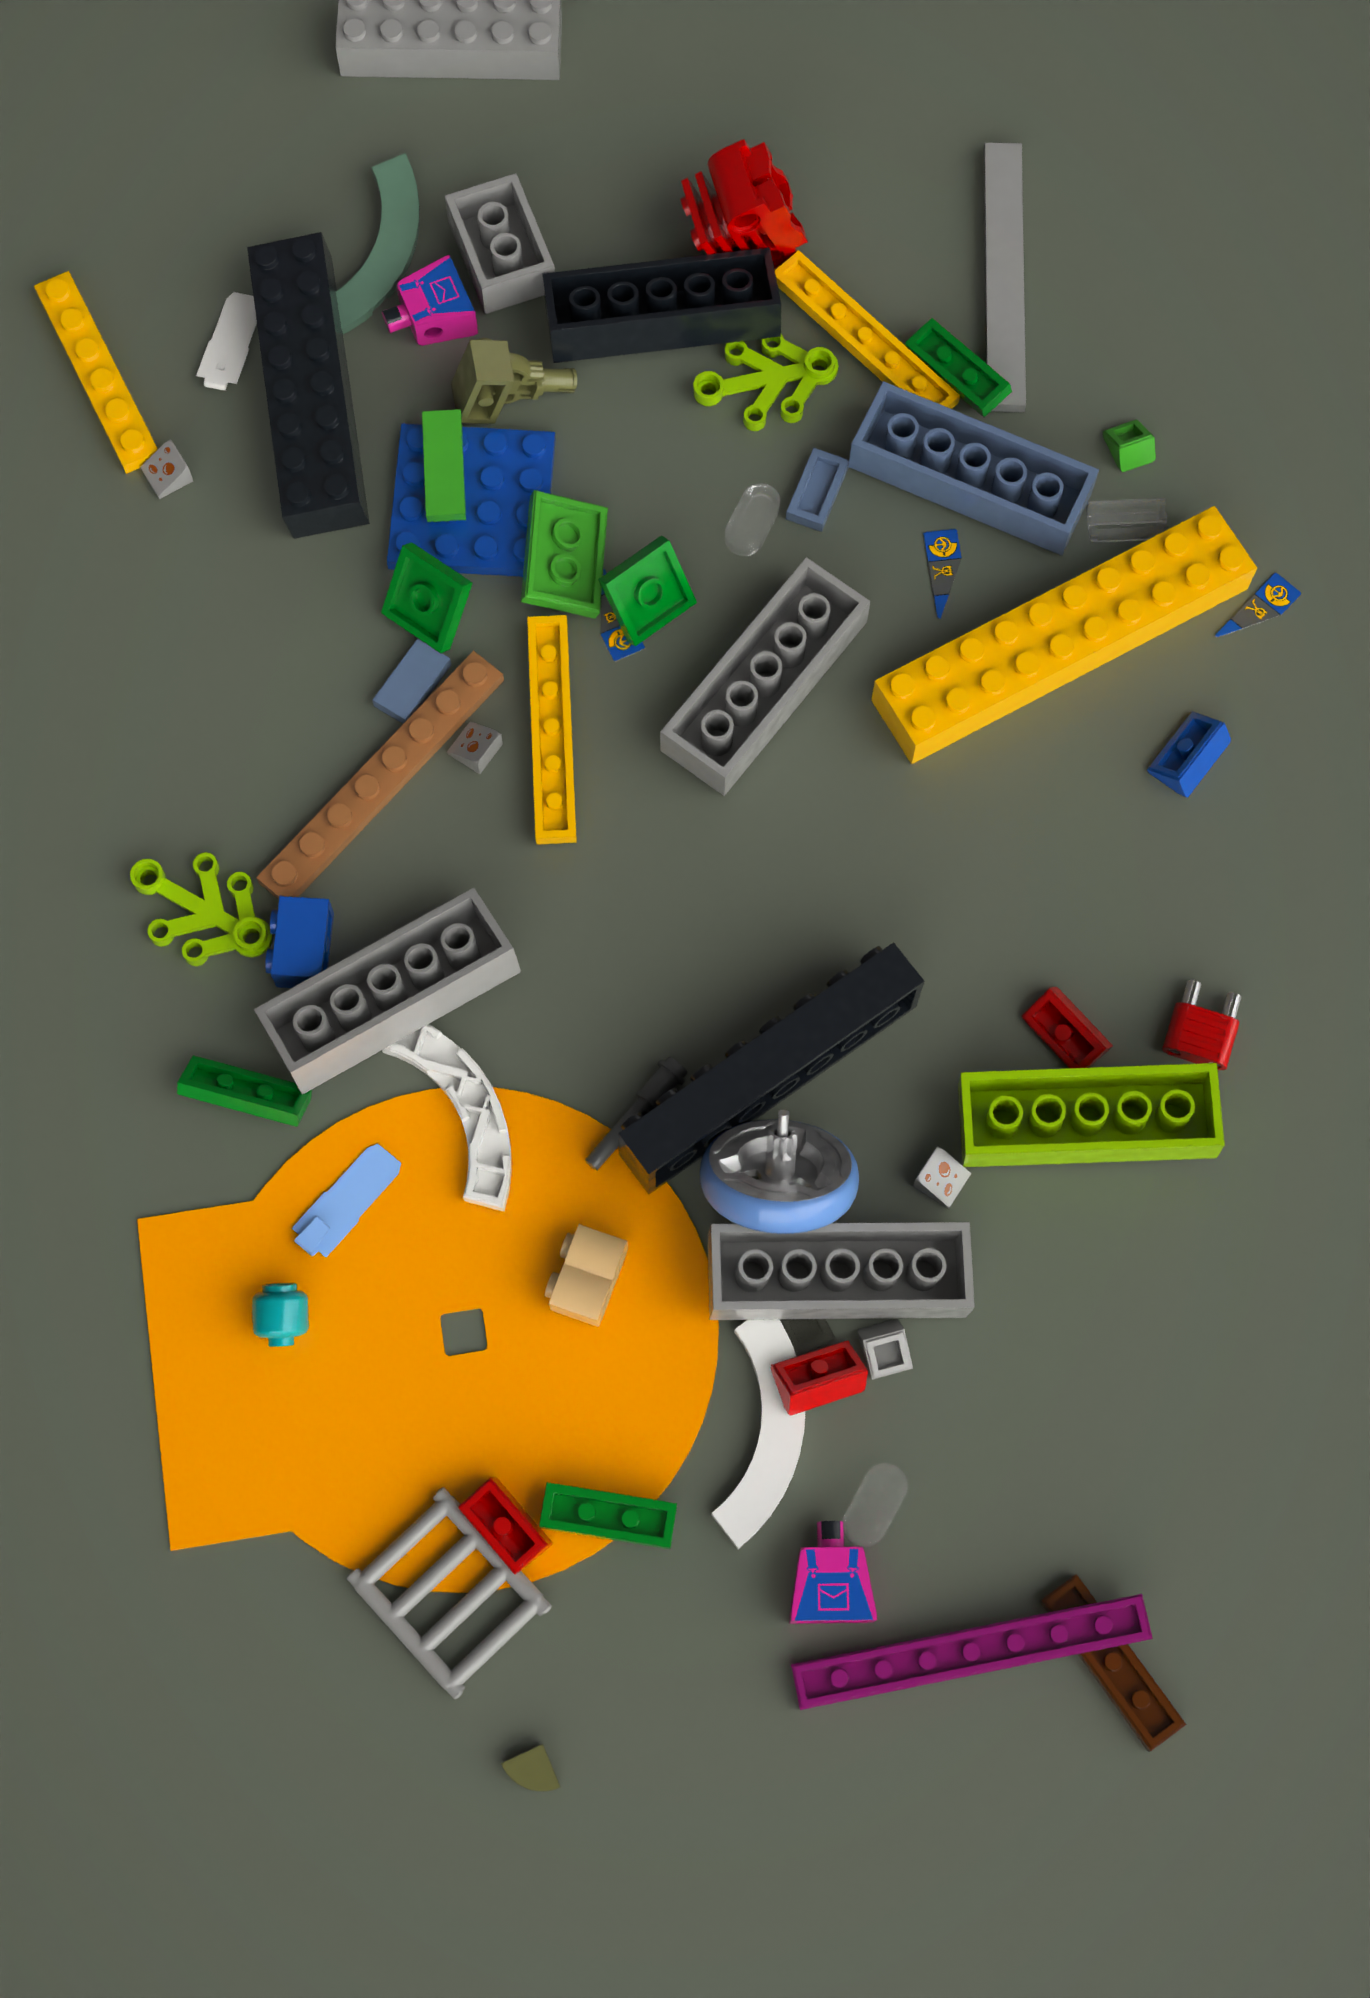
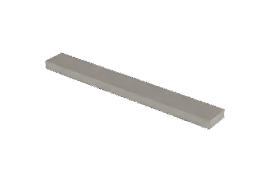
M985 143L983 163L986 364L1008 381L1012 392L992 412H1025L1026 365L1022 143Z

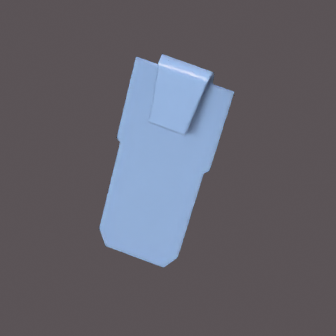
M379 1144L366 1148L327 1192H324L292 1227L299 1234L294 1242L311 1256H314L319 1251L327 1258L359 1222L362 1214L397 1177L402 1163Z

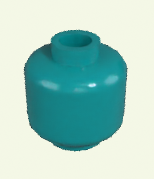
M296 1283L262 1285V1292H258L252 1297V1325L254 1334L261 1338H268V1346L271 1347L294 1345V1337L305 1334L309 1329L308 1297L305 1292L297 1290Z

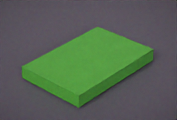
M536 490L532 492L529 499L521 592L522 603L596 619L600 614L602 587L598 579L603 576L608 507Z

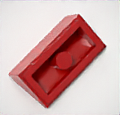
M1058 987L1049 988L1021 1016L1069 1068H1089L1113 1047L1107 1038Z
M848 1340L771 1365L775 1383L789 1416L861 1393L866 1387L868 1370Z
M490 1477L458 1506L460 1511L515 1575L553 1544L496 1477Z

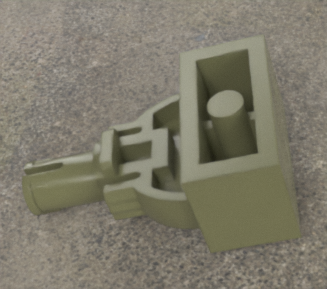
M489 338L469 340L451 382L455 409H461L462 423L495 424L504 404L520 399L537 400L544 392L574 393V389L577 387V373L575 368L544 369L541 361H530L522 355L509 353L507 341Z

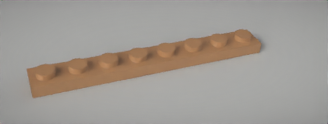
M473 650L256 877L258 883L278 900L279 896L299 897L503 683V673Z

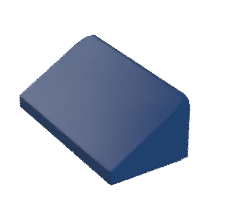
M1192 711L1148 767V773L1179 795L1189 797L1231 742L1225 722Z

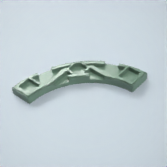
M406 153L371 167L381 197L380 228L375 245L361 269L352 279L336 291L343 334L369 319L373 315L372 312L386 298H390L397 289L396 284L404 278L411 264L420 229V206L416 180Z

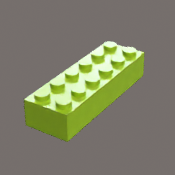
M1217 1063L960 1073L958 1099L963 1167L1217 1158L1225 1146Z

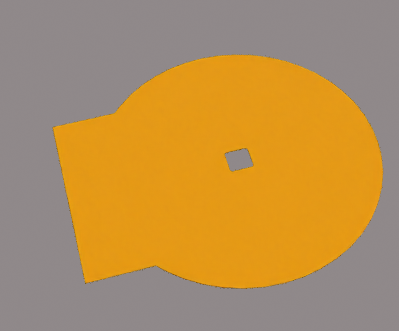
M493 1087L502 1107L511 1144L512 1174L510 1192L505 1212L466 1202L463 1199L468 1174L466 1133L456 1108L441 1088L394 1097L369 1106L337 1122L310 1140L288 1159L265 1184L253 1201L137 1219L170 1551L291 1531L305 1543L334 1562L353 1571L358 1568L363 1571L435 1503L433 1497L439 1489L444 1487L451 1496L462 1504L490 1477H496L500 1480L538 1526L540 1524L547 1482L657 1500L672 1482L687 1458L702 1426L713 1390L718 1360L719 1321L709 1320L708 1259L698 1232L681 1200L667 1182L651 1194H648L620 1157L619 1146L598 1171L588 1165L585 1159L611 1130L607 1126L587 1114L560 1102L527 1092ZM375 1144L381 1145L402 1163L399 1174L362 1214L359 1222L327 1258L319 1251L314 1256L309 1255L294 1242L299 1234L292 1227L317 1199L337 1182L366 1148ZM579 1224L628 1241V1251L599 1327L551 1311L549 1306L550 1298L545 1297V1290L553 1272L560 1274L565 1259L560 1257L564 1239L567 1233L575 1234ZM296 1283L297 1290H301L307 1295L309 1329L305 1334L294 1337V1345L271 1347L268 1346V1338H261L254 1334L252 1325V1297L256 1293L262 1292V1285ZM481 1309L484 1318L487 1349L458 1355H446L440 1320L441 1316L448 1313ZM446 1516L388 1570L379 1581L409 1588L457 1543L464 1534ZM542 1529L553 1544L521 1571L531 1582L568 1569L596 1554L614 1540ZM476 1548L431 1592L468 1593L494 1567ZM506 1581L497 1590L509 1588L511 1586Z

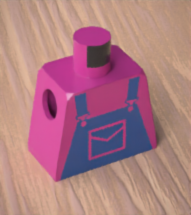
M450 255L444 256L401 279L396 284L400 305L382 311V316L389 333L410 326L417 344L421 346L478 334L475 310Z
M843 1521L817 1522V1547H803L799 1550L789 1624L874 1623L877 1620V1612L863 1547H844Z

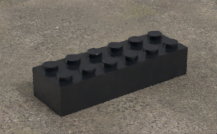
M770 247L542 274L553 363L781 337V300Z

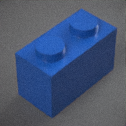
M279 896L278 910H272L270 916V933L275 934L274 949H267L265 960L266 973H271L276 987L293 988L328 968L334 911L329 899Z

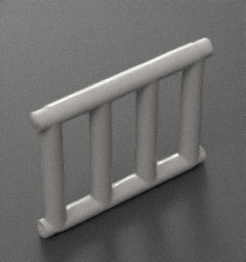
M443 1487L433 1497L435 1503L363 1571L359 1568L352 1571L347 1576V1580L439 1685L453 1699H457L466 1688L463 1684L535 1614L541 1616L547 1613L552 1605L522 1571L516 1575L511 1571L460 1511L458 1506L461 1504ZM447 1516L464 1536L391 1603L377 1588L375 1583ZM477 1548L494 1568L421 1637L404 1616ZM507 1581L524 1601L451 1670L436 1654L434 1649Z

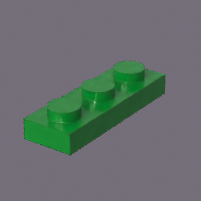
M933 318L904 343L908 349L959 393L960 398L983 417L988 415L1012 392L1008 381Z
M195 1055L191 1057L177 1082L178 1095L298 1127L312 1097V1090L302 1094L294 1082Z
M547 1482L539 1528L671 1549L677 1503Z

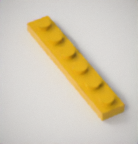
M799 250L775 270L778 288L882 382H887L950 409H953L959 403V393Z
M64 272L34 285L37 295L125 473L127 474L139 469L158 448L70 272Z
M567 615L527 617L536 845L577 843Z

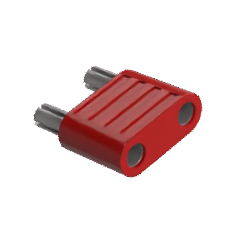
M1188 980L1182 1001L1175 1004L1162 1051L1168 1055L1196 1064L1217 1063L1218 1070H1226L1239 1027V1021L1235 1018L1241 996L1239 994L1235 995L1229 1016L1234 992L1227 994L1222 1014L1196 1006L1201 988L1199 981H1196L1190 1002L1188 1003L1194 980Z

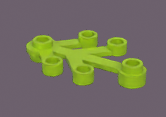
M782 334L781 337L762 339L761 350L765 356L748 348L744 341L731 342L725 345L726 353L724 356L726 362L733 366L745 364L758 372L722 379L720 375L713 371L701 372L694 379L693 395L695 400L701 405L713 406L719 403L723 396L764 388L754 404L749 405L744 410L743 416L744 426L748 430L759 431L766 425L767 412L787 382L801 380L793 395L786 397L782 401L780 415L784 421L796 423L801 420L804 404L815 387L828 384L835 379L839 367L838 360L827 348L816 347L807 352L785 340ZM774 341L777 342L779 346L772 348L769 347L767 343ZM738 349L742 354L735 356L730 351ZM782 355L795 364L782 366L769 358H776ZM815 366H822L825 370H815L813 368ZM705 390H712L714 394L707 395L703 394L702 392ZM793 406L796 407L798 411L795 413H790L786 411V408ZM756 414L759 415L761 419L758 421H752L748 417L750 415Z
M208 852L200 853L193 861V868L200 878L205 900L166 879L161 865L153 859L139 860L131 868L130 879L138 892L144 895L158 893L193 913L192 915L168 921L165 919L152 921L148 926L147 933L155 945L160 947L167 946L176 936L213 927L228 933L205 941L197 938L187 940L182 946V955L188 964L200 966L207 961L209 956L236 950L245 957H257L264 954L271 946L273 935L270 933V926L266 921L255 916L251 898L254 886L250 876L245 872H235L227 880L230 894L236 899L239 919L224 911L217 880L220 867L213 854ZM210 861L213 863L209 871L199 870L203 862ZM155 875L157 877L153 884H143L146 876ZM240 880L247 882L245 889L241 891L233 889L236 882ZM165 927L168 929L164 937H154L155 931L158 928ZM250 933L259 934L258 941L253 944L246 943L245 939ZM200 947L202 948V953L198 957L192 958L188 956L192 948Z

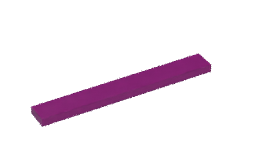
M1138 1594L791 1664L799 1708L803 1710L1141 1642L1153 1638L1143 1595Z

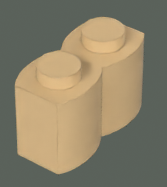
M580 1224L575 1234L567 1233L560 1251V1257L565 1259L560 1274L555 1272L551 1274L545 1290V1297L550 1298V1310L599 1327L628 1251V1241Z

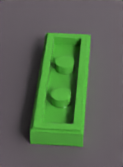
M461 409L422 411L427 522L466 520Z

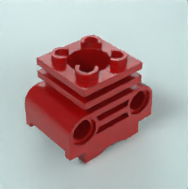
M742 139L714 153L709 158L707 165L715 190L702 171L695 174L701 196L688 177L681 180L685 196L680 198L686 216H692L695 228L691 229L690 233L698 251L704 249L708 255L740 251V249L743 251L770 247L774 268H777L798 251L796 247L808 243L803 225L797 220L793 212L790 213L793 210V194L789 181L784 172L772 164V155L765 142L750 148L745 139Z

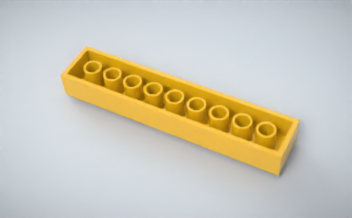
M1213 506L874 681L871 701L912 765L1247 590L1257 570V566L1217 508Z

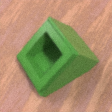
M1137 419L1103 431V438L1117 467L1122 472L1155 461V438Z

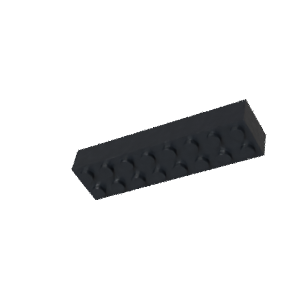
M322 232L247 247L282 518L294 539L370 524L343 331L341 329L336 296L337 289L333 261Z
M894 942L883 950L880 946L870 950L860 960L861 965L850 973L846 969L840 971L827 982L828 988L817 996L813 993L807 994L793 1006L794 1012L781 1020L777 1016L769 1020L760 1028L759 1033L761 1035L748 1044L745 1040L736 1043L725 1053V1060L715 1067H712L711 1064L703 1066L691 1076L690 1080L692 1082L680 1091L676 1088L670 1089L656 1101L657 1107L645 1115L642 1112H638L621 1125L622 1131L618 1133L619 1155L648 1194H651L701 1159L708 1145L719 1134L736 1125L755 1121L916 1008L925 981Z

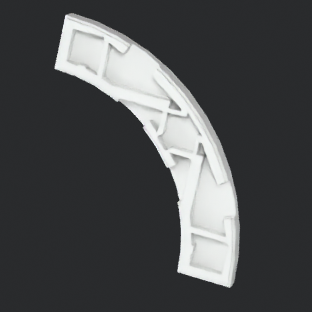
M429 1024L383 1049V1053L397 1057L428 1075L445 1092L456 1108L462 1121L468 1144V1174L463 1194L464 1201L505 1212L512 1174L511 1144L501 1104L481 1068L463 1048H460L451 1039L443 1035L441 1031Z
M779 1319L746 1320L734 1330L751 1360L761 1395V1425L753 1459L736 1489L711 1513L737 1550L760 1530L778 1506L794 1475L802 1447L805 1411L789 1416L784 1408L771 1371L772 1364L796 1357L791 1340Z

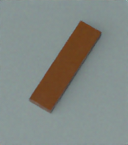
M1075 1574L1041 1599L1040 1603L1049 1613L1094 1604L1097 1601L1079 1576ZM1128 1644L1078 1654L1148 1752L1154 1750L1187 1725Z

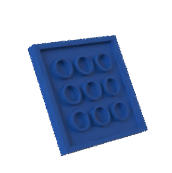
M401 423L387 555L388 569L395 570L402 545L412 542L458 573L523 577L529 499L534 490L551 494L556 441L555 432L462 427L466 520L427 522L422 424Z

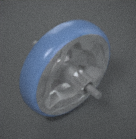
M780 1110L778 1112V1119L742 1123L719 1134L708 1145L703 1154L700 1165V1184L703 1194L710 1205L731 1222L761 1232L793 1234L825 1227L844 1215L856 1198L859 1186V1170L854 1155L839 1138L816 1126L790 1121L789 1111ZM752 1176H758L759 1180L752 1178Z

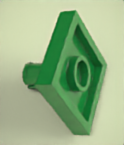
M662 535L598 579L627 641L634 646L640 644L697 603L670 540Z
M414 543L402 545L381 614L439 653L446 652L451 649L473 582Z

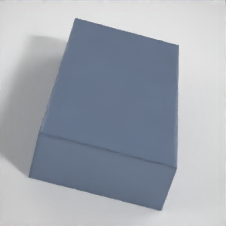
M813 448L786 511V520L822 532L848 471L849 460Z
M417 639L373 698L374 707L404 724L426 701L450 668V658Z

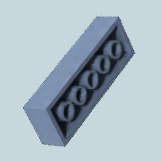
M884 381L851 444L849 468L1063 556L1092 494L1099 469Z

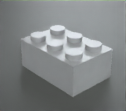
M517 173L445 195L448 223L484 313L488 314L544 296L542 274L555 272V267Z

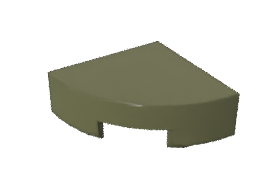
M543 1744L501 1763L507 1775L515 1783L526 1789L552 1791L561 1788Z

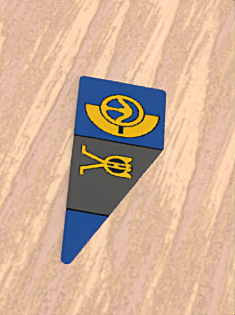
M956 529L923 533L937 618L939 619L942 616L962 558Z
M603 569L604 576L607 573L605 569ZM602 589L600 634L613 660H620L645 649L643 642L634 646L627 641Z
M1274 573L1215 634V637H1220L1282 615L1301 595V592L1278 573Z

